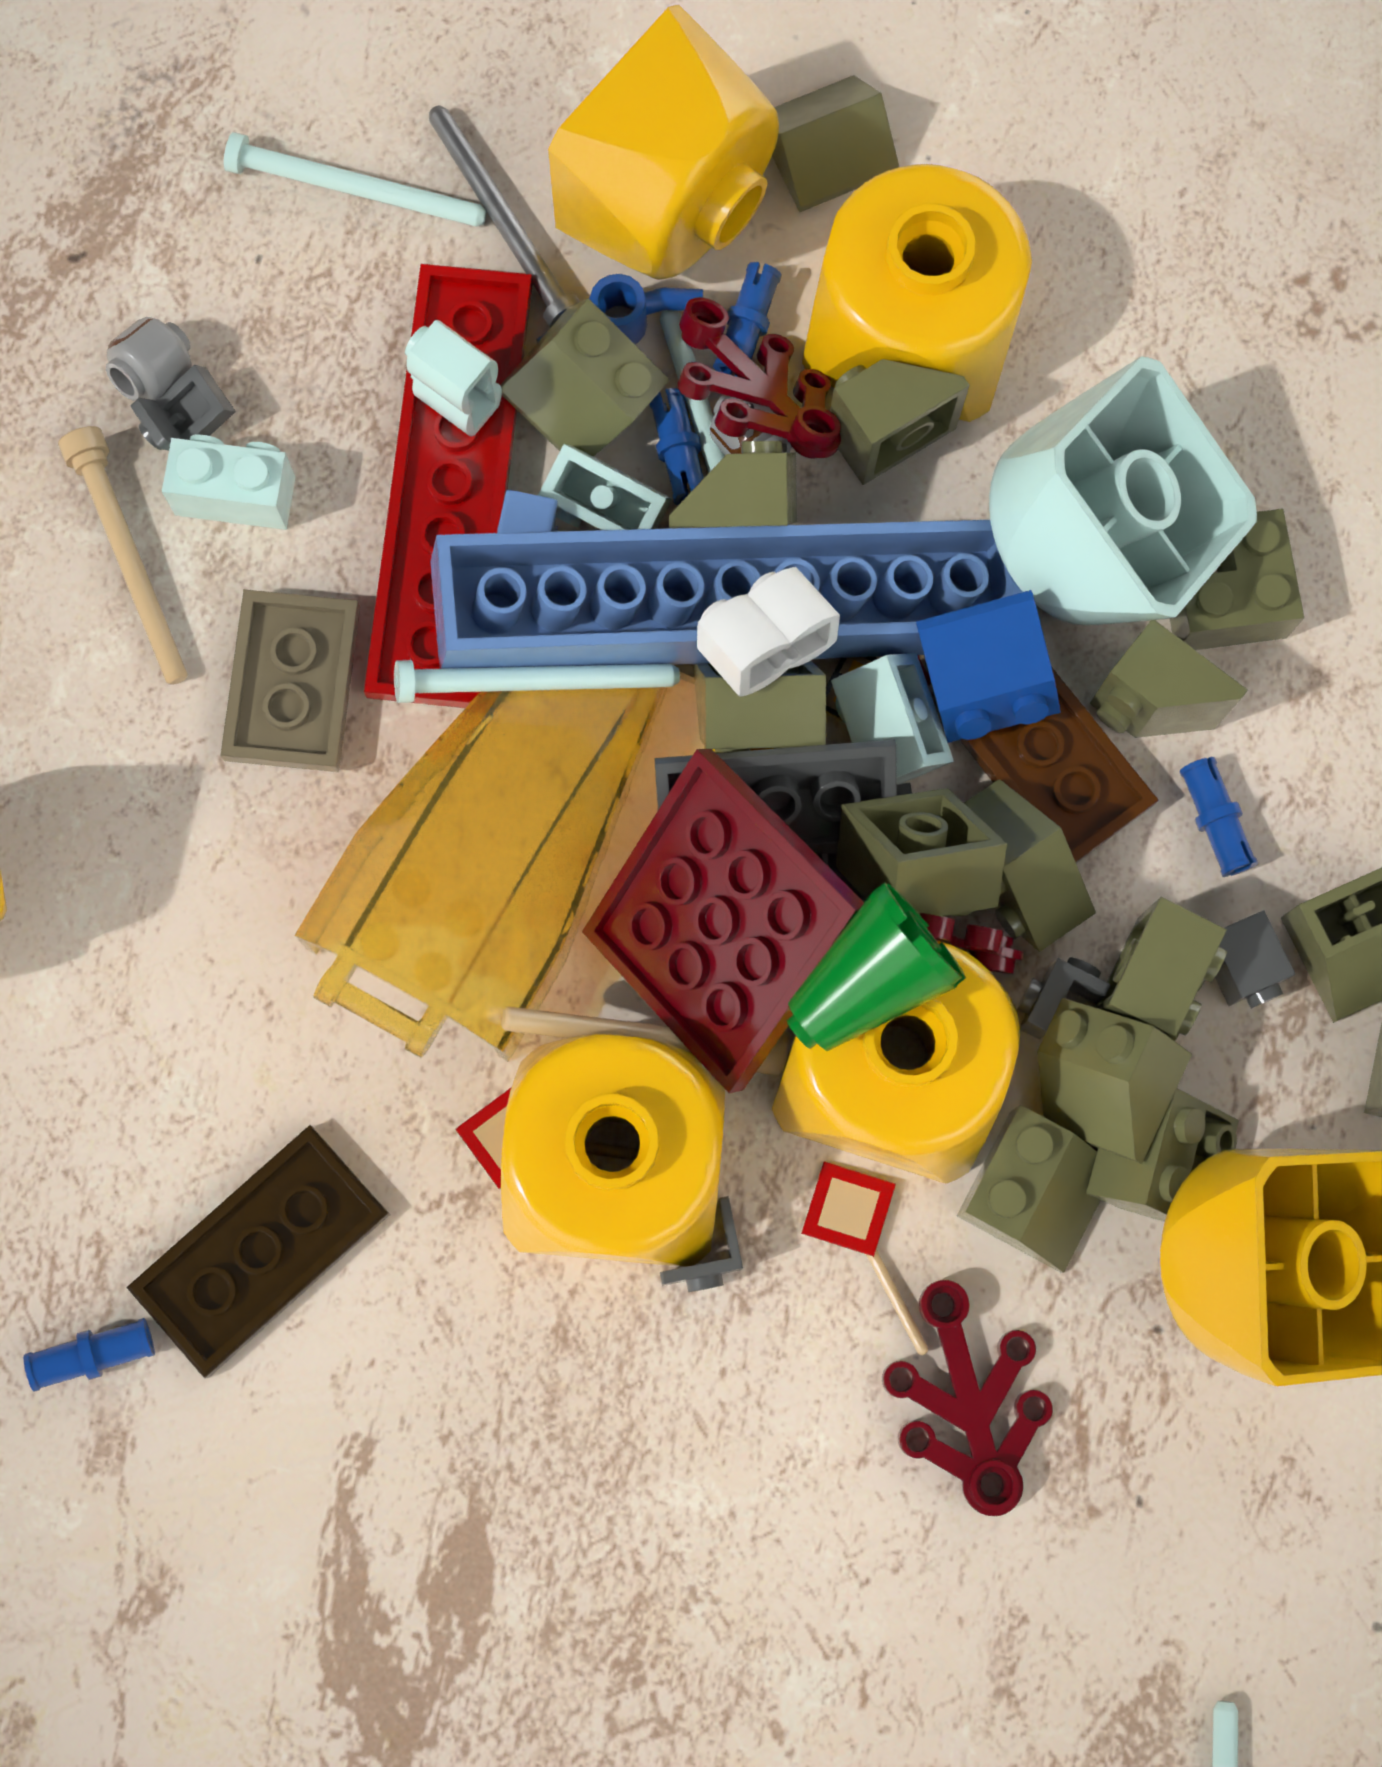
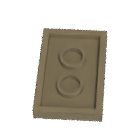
M243 589L220 754L224 761L339 772L360 615L358 600Z

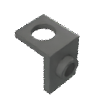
M729 1196L719 1198L718 1202L730 1258L660 1272L662 1286L686 1281L688 1293L724 1286L722 1274L743 1269Z

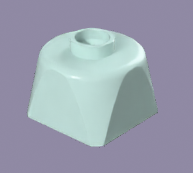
M1143 356L1082 393L1021 435L998 460L991 480L989 494L992 532L997 549L1009 574L1023 592L1032 590L1035 603L1040 609L1059 620L1076 625H1103L1176 617L1257 522L1256 501L1251 491L1163 364L1158 360Z

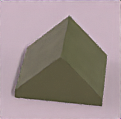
M854 75L774 107L778 114L779 133L772 157L799 213L856 190L873 177L899 167L882 93Z

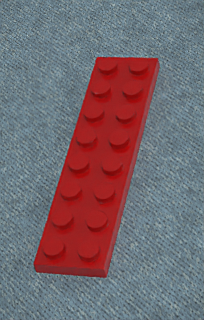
M420 264L411 337L422 326L429 328L435 320L441 321L498 364L496 383L501 385L524 359L533 286L532 275ZM406 370L364 688L365 696L368 699L396 701L394 687L396 660H412L414 669H439L430 562L436 535L497 533L506 490H508L517 410L503 396L501 397L499 407L474 436H469L413 394V379L408 370ZM483 692L415 693L414 702L411 703L481 710Z

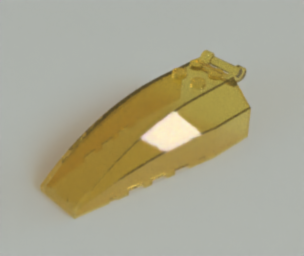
M668 687L480 692L430 746L355 833L294 936L308 951L317 955L319 950L322 949L337 956L332 966L327 969L320 979L313 995L314 999L328 1007H332L336 1003L406 1042L405 1050L420 1058H423L446 1019L449 1018L493 1046L498 1057L509 1062L525 1033L505 1031L502 1028L503 1010L508 1006L539 1010L564 967ZM357 967L426 1005L428 1008L423 1017L417 1021L349 983Z

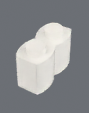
M797 567L784 569L777 573L769 572L761 576L753 584L748 594L729 600L722 599L716 601L704 611L701 619L698 621L697 649L737 695L742 697L759 691L779 678L789 668L803 665L831 647L837 641L840 614Z

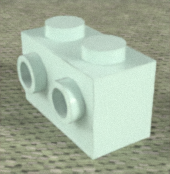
M192 435L190 440L171 438L162 493L175 516L287 530L296 477L286 453L280 452L279 448L271 444L249 442L246 444V447L224 445L221 440L212 436Z
M563 444L538 496L558 501L556 517L577 528H579L582 520L601 530L657 529L672 501V498L588 453L567 444Z
M917 653L886 655L831 680L836 694L837 712L847 726L852 743L895 739L896 784H902L954 762Z

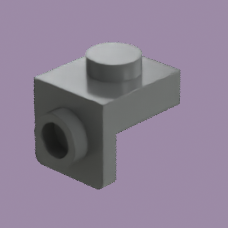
M193 365L160 398L150 400L139 397L131 404L132 410L141 422L139 430L144 438L155 448L167 451L170 449L171 438L190 440L192 435L210 436L236 412L208 369L198 365Z
M1069 957L1067 962L1057 958L1048 968L1042 982L1032 978L1017 1007V1010L1026 1014L1020 1025V1030L1040 1040L1045 1035L1061 999L1066 998L1068 991L1091 1002L1098 1003L1107 995L1111 985L1099 979L1101 972L1093 965L1073 957Z

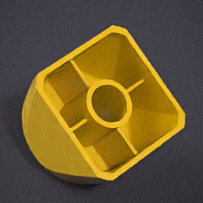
M680 5L667 7L561 124L548 148L555 228L601 254L657 280L672 278L683 273L702 258L711 247L714 250H722L742 232L759 208L766 193L768 183L763 174L774 152L779 133L778 114L774 106L735 61Z
M915 164L898 167L879 174L861 185L842 204L836 213L832 225L802 359L804 368L822 372L829 378L831 387L834 388L836 387L837 380L850 369L858 365H864L867 369L882 359L964 376L970 386L959 420L971 422L989 412L1013 336L1032 266V253L1027 233L1021 219L1009 201L993 186L975 175L955 168L933 164Z
M944 943L966 975V978L955 989L830 1051L824 1050L818 1044L809 1049L796 1035L794 1036L772 1106V1111L778 1124L784 1132L941 1183L948 1184L969 1173L1002 1107L1019 1051L1020 1026L1018 1013L1010 996L1002 984L980 961L966 951ZM899 1026L916 1033L926 1046L928 1062L922 1067L913 1070L899 1069L890 1064L883 1055L880 1045L881 1034L884 1028Z
M592 1034L561 1039L539 1046L520 1062L506 1109L501 1156L503 1233L510 1243L522 1253L679 1267L696 1265L711 1251L723 1141L725 1089L691 1052L652 1039ZM610 1122L630 1125L636 1129L640 1138V1149L637 1158L629 1167L615 1172H608L597 1168L590 1162L585 1152V1141L589 1134L597 1127Z
M1224 1150L1207 1158L1187 1176L1176 1192L1165 1219L1160 1247V1266L1163 1289L1172 1316L1185 1337L1198 1350L1234 1371L1277 1387L1382 1375V1150Z

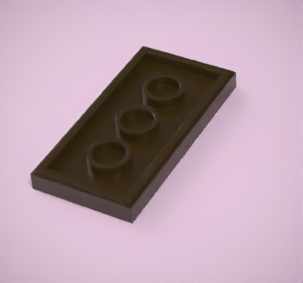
M309 1125L126 1288L204 1379L209 1378L391 1214L315 1128Z

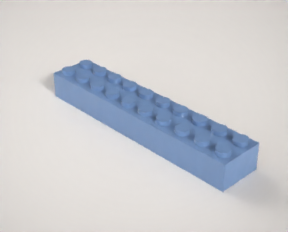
M990 520L436 535L430 561L439 669L710 663L697 649L698 621L701 619L704 611L716 601L722 599L729 600L748 594L753 584L761 576L769 572L777 573L792 567H797L840 614L837 641L814 659L879 657L907 653L924 655L916 621L1023 592L1015 583L1002 561L993 536Z

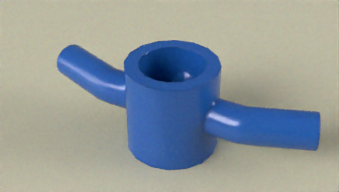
M612 274L600 279L595 284L589 298L604 314L614 306H625L632 309L633 311L623 318L607 317L636 345L645 335L648 326L647 315L663 310L684 311L690 299L703 297V289L664 287L644 292L640 283L631 276ZM547 331L536 339L537 343L547 333Z

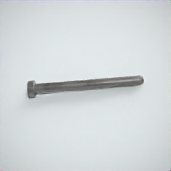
M440 105L433 107L429 112V122L525 273L532 275V284L547 306L543 317L551 328L567 308L580 302L575 294L566 295L448 109Z

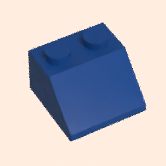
M1032 590L916 621L947 743L961 739H977L994 730L1020 723H1036L1046 716L1061 713L1055 678Z

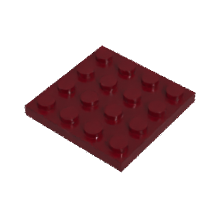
M696 749L582 930V933L728 1093H734L745 1089L789 1026L786 1020L793 1015L788 1006L789 1000L864 902L712 749Z

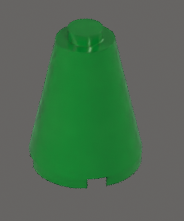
M884 882L877 889L873 890L789 1000L788 1006L793 1015L786 1021L796 1037L807 1048L812 1049L818 1044L824 1050L830 1051L955 989L966 978V975L944 943L941 942L939 944L927 929L929 925L914 907L892 885H887Z

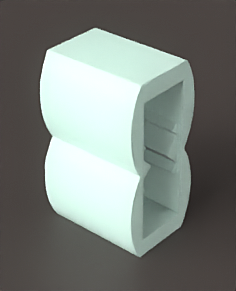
M435 320L429 328L422 326L413 334L405 349V355L408 356L407 370L413 379V394L467 435L474 436L499 407L502 388L496 383L498 364L439 320Z

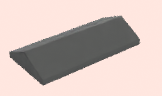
M895 739L716 753L815 854L837 852L842 804L897 796ZM692 755L654 758L657 811Z

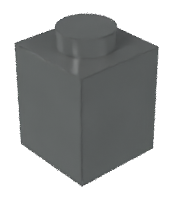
M1263 910L1224 927L1227 931L1219 947L1227 950V954L1215 979L1228 1006L1246 999L1252 1009L1281 996L1283 992L1279 984L1294 976L1295 972L1265 911Z

